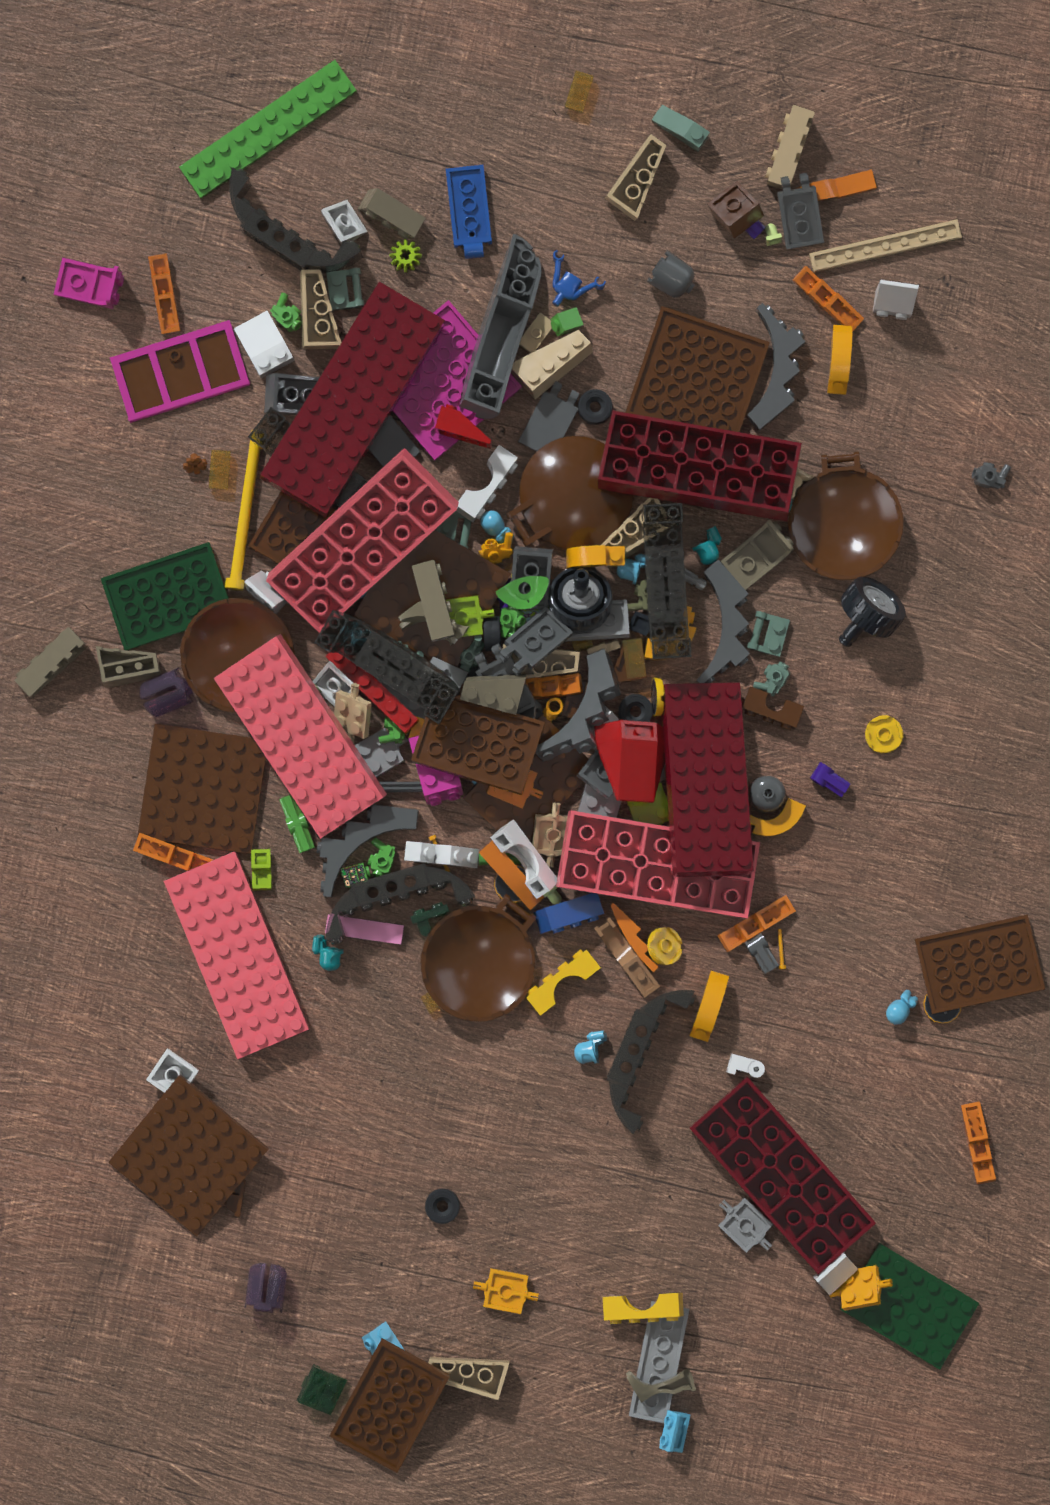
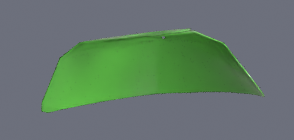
M543 576L518 578L498 589L496 595L500 600L513 608L529 609L536 606L542 600L547 591L549 579ZM523 582L528 583L531 587L530 592L527 594L519 592L518 587Z

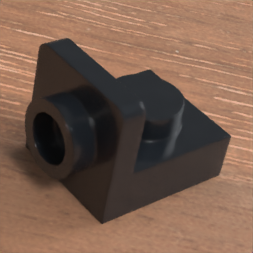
M635 611L629 624V629L650 639H655L660 632L661 622Z

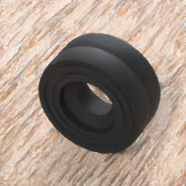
M589 390L579 400V415L588 424H602L609 419L612 413V400L602 390ZM592 402H598L601 405V409L598 412L590 410Z
M499 616L483 619L485 651H492V646L498 643L501 645Z
M631 694L621 701L618 715L620 720L650 722L653 715V707L645 696ZM633 706H638L641 709L640 716L633 717L630 714V709Z
M441 1188L434 1190L429 1194L425 1202L427 1216L438 1224H446L453 1221L460 1210V1202L457 1195L449 1189ZM442 1200L448 1203V1209L444 1212L437 1209V1203Z

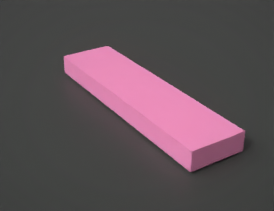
M328 914L325 934L401 945L404 925Z

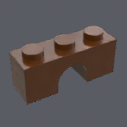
M751 686L749 687L742 706V710H745L744 714L751 717L759 715L763 717V721L771 724L774 721L781 724L780 727L790 731L792 728H797L804 708L803 705L785 700L781 710L772 711L766 705L768 693Z

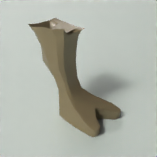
M421 601L398 617L401 621L399 624L401 629L426 621ZM456 624L457 631H454L455 636L446 638L450 646L467 633V629L470 626Z
M689 1368L668 1380L653 1385L643 1382L631 1371L626 1373L627 1379L641 1403L658 1393L676 1394L683 1390H691L693 1392L696 1390Z

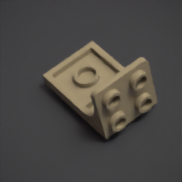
M769 519L756 533L720 561L745 590L794 550V543L788 536L784 537L782 535V529L776 521L772 522Z

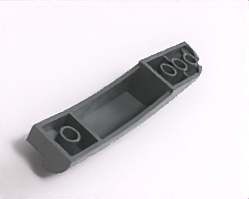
M516 234L512 235L493 288L461 393L462 398L459 407L475 412V417L480 419H492L500 413L512 366L541 278L539 257L535 256L532 251L533 247Z

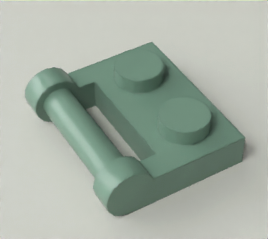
M360 268L326 272L332 311L364 307L365 301L362 300L359 277L361 275ZM352 276L355 301L349 302L346 277Z
M455 511L437 527V531L455 541L458 519H464L460 544L469 549L467 545L471 521Z
M756 611L755 617L757 619L747 648L780 657L790 620ZM764 620H768L769 625L764 644L761 646L758 645Z

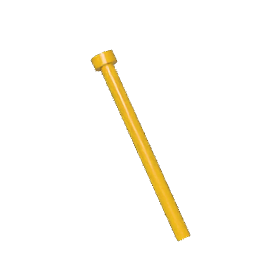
M251 431L230 578H226V589L244 590L245 581L241 580L261 449L262 431Z

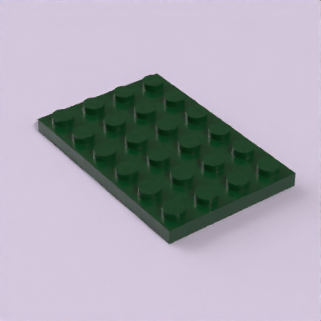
M210 542L100 578L123 648L126 651L186 631L188 624L202 609L214 602L229 599Z
M878 1243L865 1267L874 1265L879 1267L880 1279L887 1280L891 1278L893 1286L882 1288L880 1305L846 1311L841 1306L840 1310L940 1370L975 1312L979 1302L881 1243Z

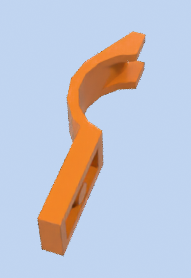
M872 169L836 179H825L809 183L810 186L815 185L818 201L831 198L839 199L877 188Z

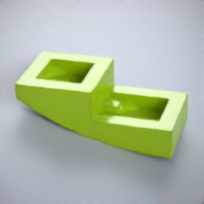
M271 849L251 850L252 890H272Z

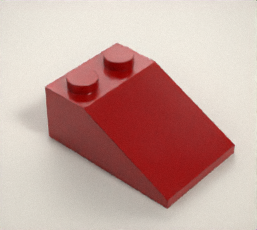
M446 404V407L441 406L435 425V432L437 434L491 449V440L466 416L458 411L457 407Z

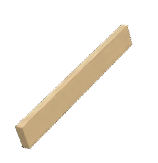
M957 219L809 253L813 273L959 240L962 239Z

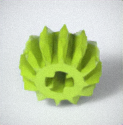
M404 240V245H401L398 241V248L392 247L391 250L394 253L389 254V257L394 259L391 262L392 266L397 265V271L404 267V273H407V267L414 271L413 264L419 266L420 262L417 259L422 258V254L418 253L420 247L414 248L415 242L413 241L409 246L407 240ZM403 253H410L408 260H405V258L401 259Z

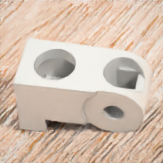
M731 1054L726 1072L735 1075L736 1070L747 1072L752 1077L758 1078L764 1074L765 1067L760 1061Z

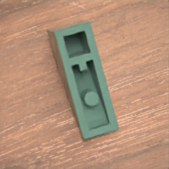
M661 105L651 120L697 152L700 151L709 138L710 132L664 105Z

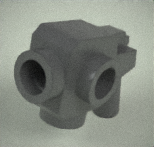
M984 462L982 466L974 468L972 479H974L975 485L981 487L1004 488L1005 478L1011 467L1005 464L999 473L996 472L997 469L994 468V464Z

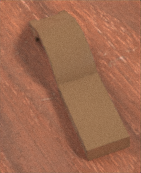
M610 917L607 918V922L598 928L596 926L594 928L644 998L660 987Z

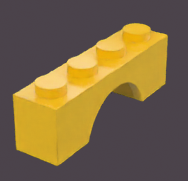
M580 949L572 956L574 958L572 962L568 964L565 961L557 968L559 970L558 973L554 976L550 973L542 980L544 982L543 985L539 988L535 985L528 991L529 996L526 998L540 1016L555 1005L554 990L561 979L567 976H579L586 980L601 968L587 950L583 952Z
M683 1293L659 1294L656 1303L647 1310L635 1308L630 1304L626 1296L603 1297L604 1321L610 1320V1324H621L622 1320L629 1319V1323H640V1319L648 1318V1322H659V1318L664 1317L667 1318V1321H678V1317L684 1316Z

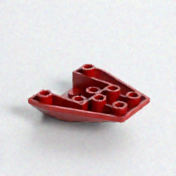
M618 720L594 726L597 750L616 800L653 803L665 762L663 727L654 722Z

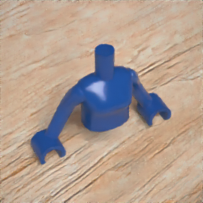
M558 250L554 251L555 271L552 287L558 295L553 300V305L558 307L564 298L576 300L593 288L598 290L604 289L606 281L599 285L597 283L599 277H596L594 282L579 290L578 288L583 282L575 275L565 272L560 279L561 263L564 260V254L561 258H556Z

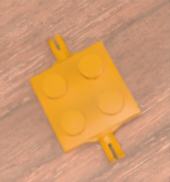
M876 1265L858 1268L840 1288L836 1289L829 1296L830 1298L841 1296L842 1309L844 1311L880 1305L882 1288L892 1287L893 1282L891 1278L881 1280L879 1277V1267Z
M490 1268L489 1278L486 1283L474 1281L473 1289L484 1291L485 1300L483 1307L521 1314L526 1299L538 1301L536 1297L539 1296V1293L528 1292V1275Z

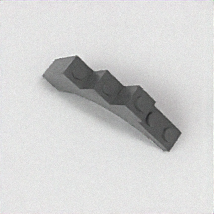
M763 303L757 307L756 312L764 322L771 338L773 371L766 393L758 405L747 415L748 420L758 431H761L794 403V393L788 387L785 389L784 386L800 373L798 369L800 365L794 358L790 359L789 357L805 344V336L799 329L795 330L793 327L787 332V326L782 320L778 321L773 316L775 314L773 309L769 305L765 306Z
M719 559L706 569L703 574L712 585L720 606L722 620L720 643L713 660L696 680L697 683H712L715 680L713 676L717 672L722 674L730 667L728 665L729 662L735 668L737 665L742 667L749 660L747 657L750 653L736 638L737 635L741 637L748 631L746 627L749 623L735 608L736 605L740 608L748 601L746 599L748 593Z
M605 649L587 655L589 674L584 698L571 720L558 733L538 745L536 754L542 762L551 760L563 753H568L573 749H576L580 754L597 747L592 727L609 721L604 701L612 700L616 696L621 695L611 657Z
M372 805V809H368L367 820H370V824L347 821V825H343L342 837H345V840L322 838V841L318 842L317 853H320V858H327V862H323L322 873H326L325 881H321L320 892H323V896L332 897L338 874L354 851L373 837L383 833L401 829H417L419 810Z

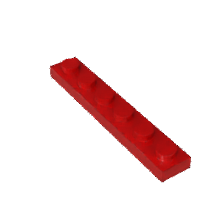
M339 643L325 656L353 683L359 684V690L405 734L419 722L394 695Z

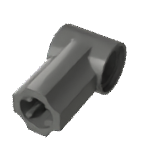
M762 933L744 942L750 954L755 957L765 974L779 966L769 950V945Z

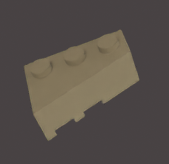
M378 188L369 189L358 207V210L370 218L382 222L383 226L398 231L397 234L405 239H408V237L414 238L425 220L424 216Z
M96 646L102 683L105 688L162 677L156 653Z
M528 674L518 676L467 677L460 700L516 715Z

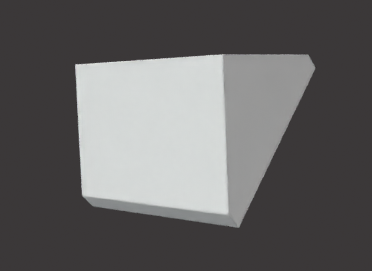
M348 200L321 210L323 218L342 247L368 232Z
M331 661L325 665L313 680V683L322 691L321 694L334 707L336 692L342 690L351 693V684H353Z
M167 1048L146 1080L165 1093L180 1074L192 1083L199 1070Z
M842 1253L820 1274L816 1273L813 1278L831 1295L858 1268Z

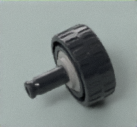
M572 567L559 573L552 581L548 596L549 609L571 631H592L600 627L610 615L612 607L611 586L604 575L592 568Z
M870 577L856 578L841 597L842 608L852 622L843 631V634L839 636V641L842 645L851 647L852 643L857 640L863 631L880 638L891 636L906 616L902 602L893 591L881 582Z

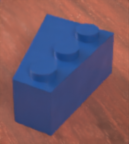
M591 893L533 913L536 916L540 934L553 931L554 934L564 931V927L568 925L571 928L582 925L581 921L586 919L588 923L599 920L598 916L604 914L598 894Z

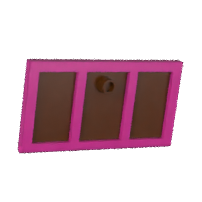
M230 320L110 357L130 423L250 386V380L248 379Z

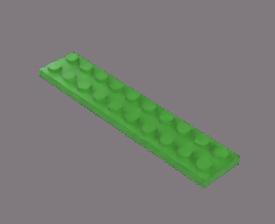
M334 60L186 161L179 168L200 199H202L348 99L357 90L336 60Z

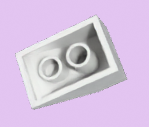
M880 280L875 291L873 312L877 313V316L880 317L894 315L896 319L907 320V317L910 318L912 315L919 285Z
M268 311L234 328L261 379L267 374H271L294 361Z
M261 570L244 582L246 589L263 605L277 614L287 601L266 581L269 572L264 573Z

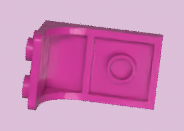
M62 258L54 296L114 309V305H118L120 294H118L119 286L122 287L124 275H122L119 266L106 268Z
M419 736L409 738L412 753H414ZM416 764L427 805L436 806L447 799L454 801L461 798L463 790L459 776Z

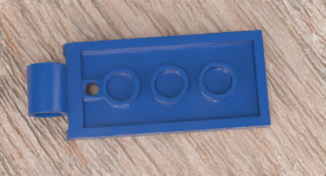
M484 166L447 168L446 177L454 248L464 245L465 259L484 257L483 243L492 244ZM470 233L475 234L473 237L469 236Z

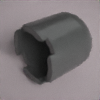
M666 250L665 255L667 257L665 259L663 257L660 258L652 271L653 278L649 277L646 282L673 298L681 297L685 292L689 294L695 285L692 283L694 279L693 268L672 252Z
M761 776L755 779L748 788L750 806L756 812L762 814H771L777 811L783 805L786 797L783 783L773 776Z

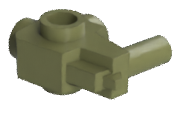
M645 577V580L641 581L640 584L636 583L634 594L638 595L639 601L638 603L627 604L628 611L643 610L650 613L654 607L659 590V584L656 583L657 579Z

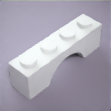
M498 445L487 462V466L492 474L491 483L479 491L466 490L458 501L459 504L456 511L471 522H474L476 518L480 520L486 511L483 508L487 503L491 504L496 497V494H494L498 488L502 489L507 482L505 478L508 473L513 474L516 470L518 457Z
M514 819L490 837L502 853H510L521 862L526 873L525 884L536 899L556 885V875Z

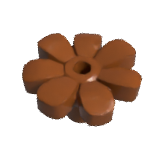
M195 453L191 454L190 458H187L186 463L183 464V469L188 473L194 471L195 474H200V470L207 468V460L201 459Z

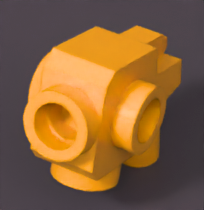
M506 532L504 543L498 544L495 539L486 540L478 554L494 564L502 562V559L509 558L513 554L511 548L513 534Z

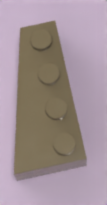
M435 560L412 565L432 642L454 637V631H457L455 620L450 618L449 613L452 612L450 601L445 599L444 594L447 593L445 582L441 583L439 575H442L440 564H436Z
M67 627L53 642L44 648L40 655L35 656L30 661L31 664L26 669L23 668L16 674L17 678L14 681L30 698H33L88 646L74 630Z

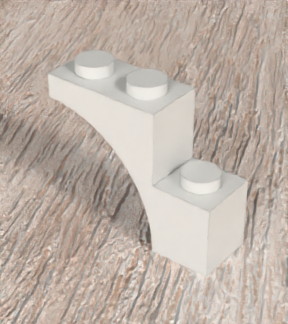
M406 841L404 860L477 868L479 849Z

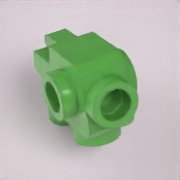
M281 293L277 304L273 305L270 312L289 332L297 331L302 325L301 311L294 305L286 307L285 303L288 295Z
M509 605L502 609L500 616L501 637L509 638L516 632L517 628H521L525 624L526 618L523 616V611Z
M385 717L384 728H388L389 735L378 737L379 743L384 744L395 741V744H401L405 740V733L392 720Z
M375 837L371 844L377 847L379 852L378 854L370 855L368 865L371 866L372 875L382 879L384 876H389L396 853L394 846L385 845Z

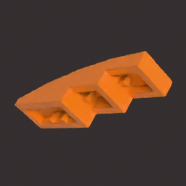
M165 253L148 256L161 334L180 331L168 255Z
M804 266L792 280L841 325L852 326V332L864 320L839 293L835 292L825 281L819 279L807 266Z
M579 673L526 679V684L536 700L583 693L582 677Z
M139 833L133 849L135 852L187 871L213 861V859Z
M493 840L479 852L529 910L545 898L543 895L537 899L525 884L526 876L505 853L499 850Z
M787 895L749 916L748 919L746 918L718 935V938L726 951L729 952L796 910Z
M612 903L610 907L627 942L642 962L654 972L658 966L645 954L648 951V947L636 935L641 928Z
M980 1102L961 1105L976 1184L996 1181Z

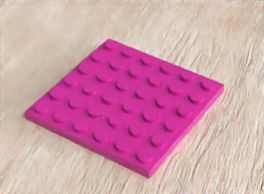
M449 300L433 312L445 320V326L393 409L394 414L434 461L459 441L435 432V425L441 406L446 407V404L457 407V410L475 426L484 420L475 417V412L459 407L463 385L478 334ZM511 373L502 404L522 388Z

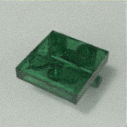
M440 902L432 905L431 910L425 911L423 908L413 912L414 915L410 916L412 924L414 926L418 925L422 936L427 937L431 931L429 920L450 913L447 904L443 905Z
M313 1364L308 1376L306 1375L303 1380L302 1389L296 1401L331 1415L347 1379Z

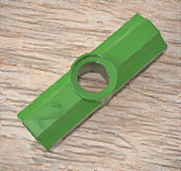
M292 795L279 799L286 816L285 820L288 829L294 837L299 853L315 848L308 830L309 825L306 817Z

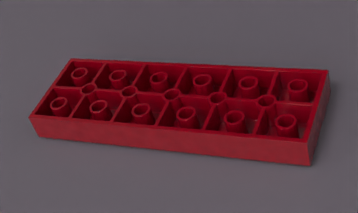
M379 281L260 474V479L327 518L445 326V320Z

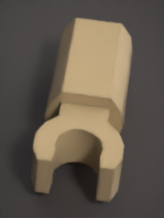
M615 639L606 644L602 642L586 649L589 655L605 649L608 653L620 648L618 639Z

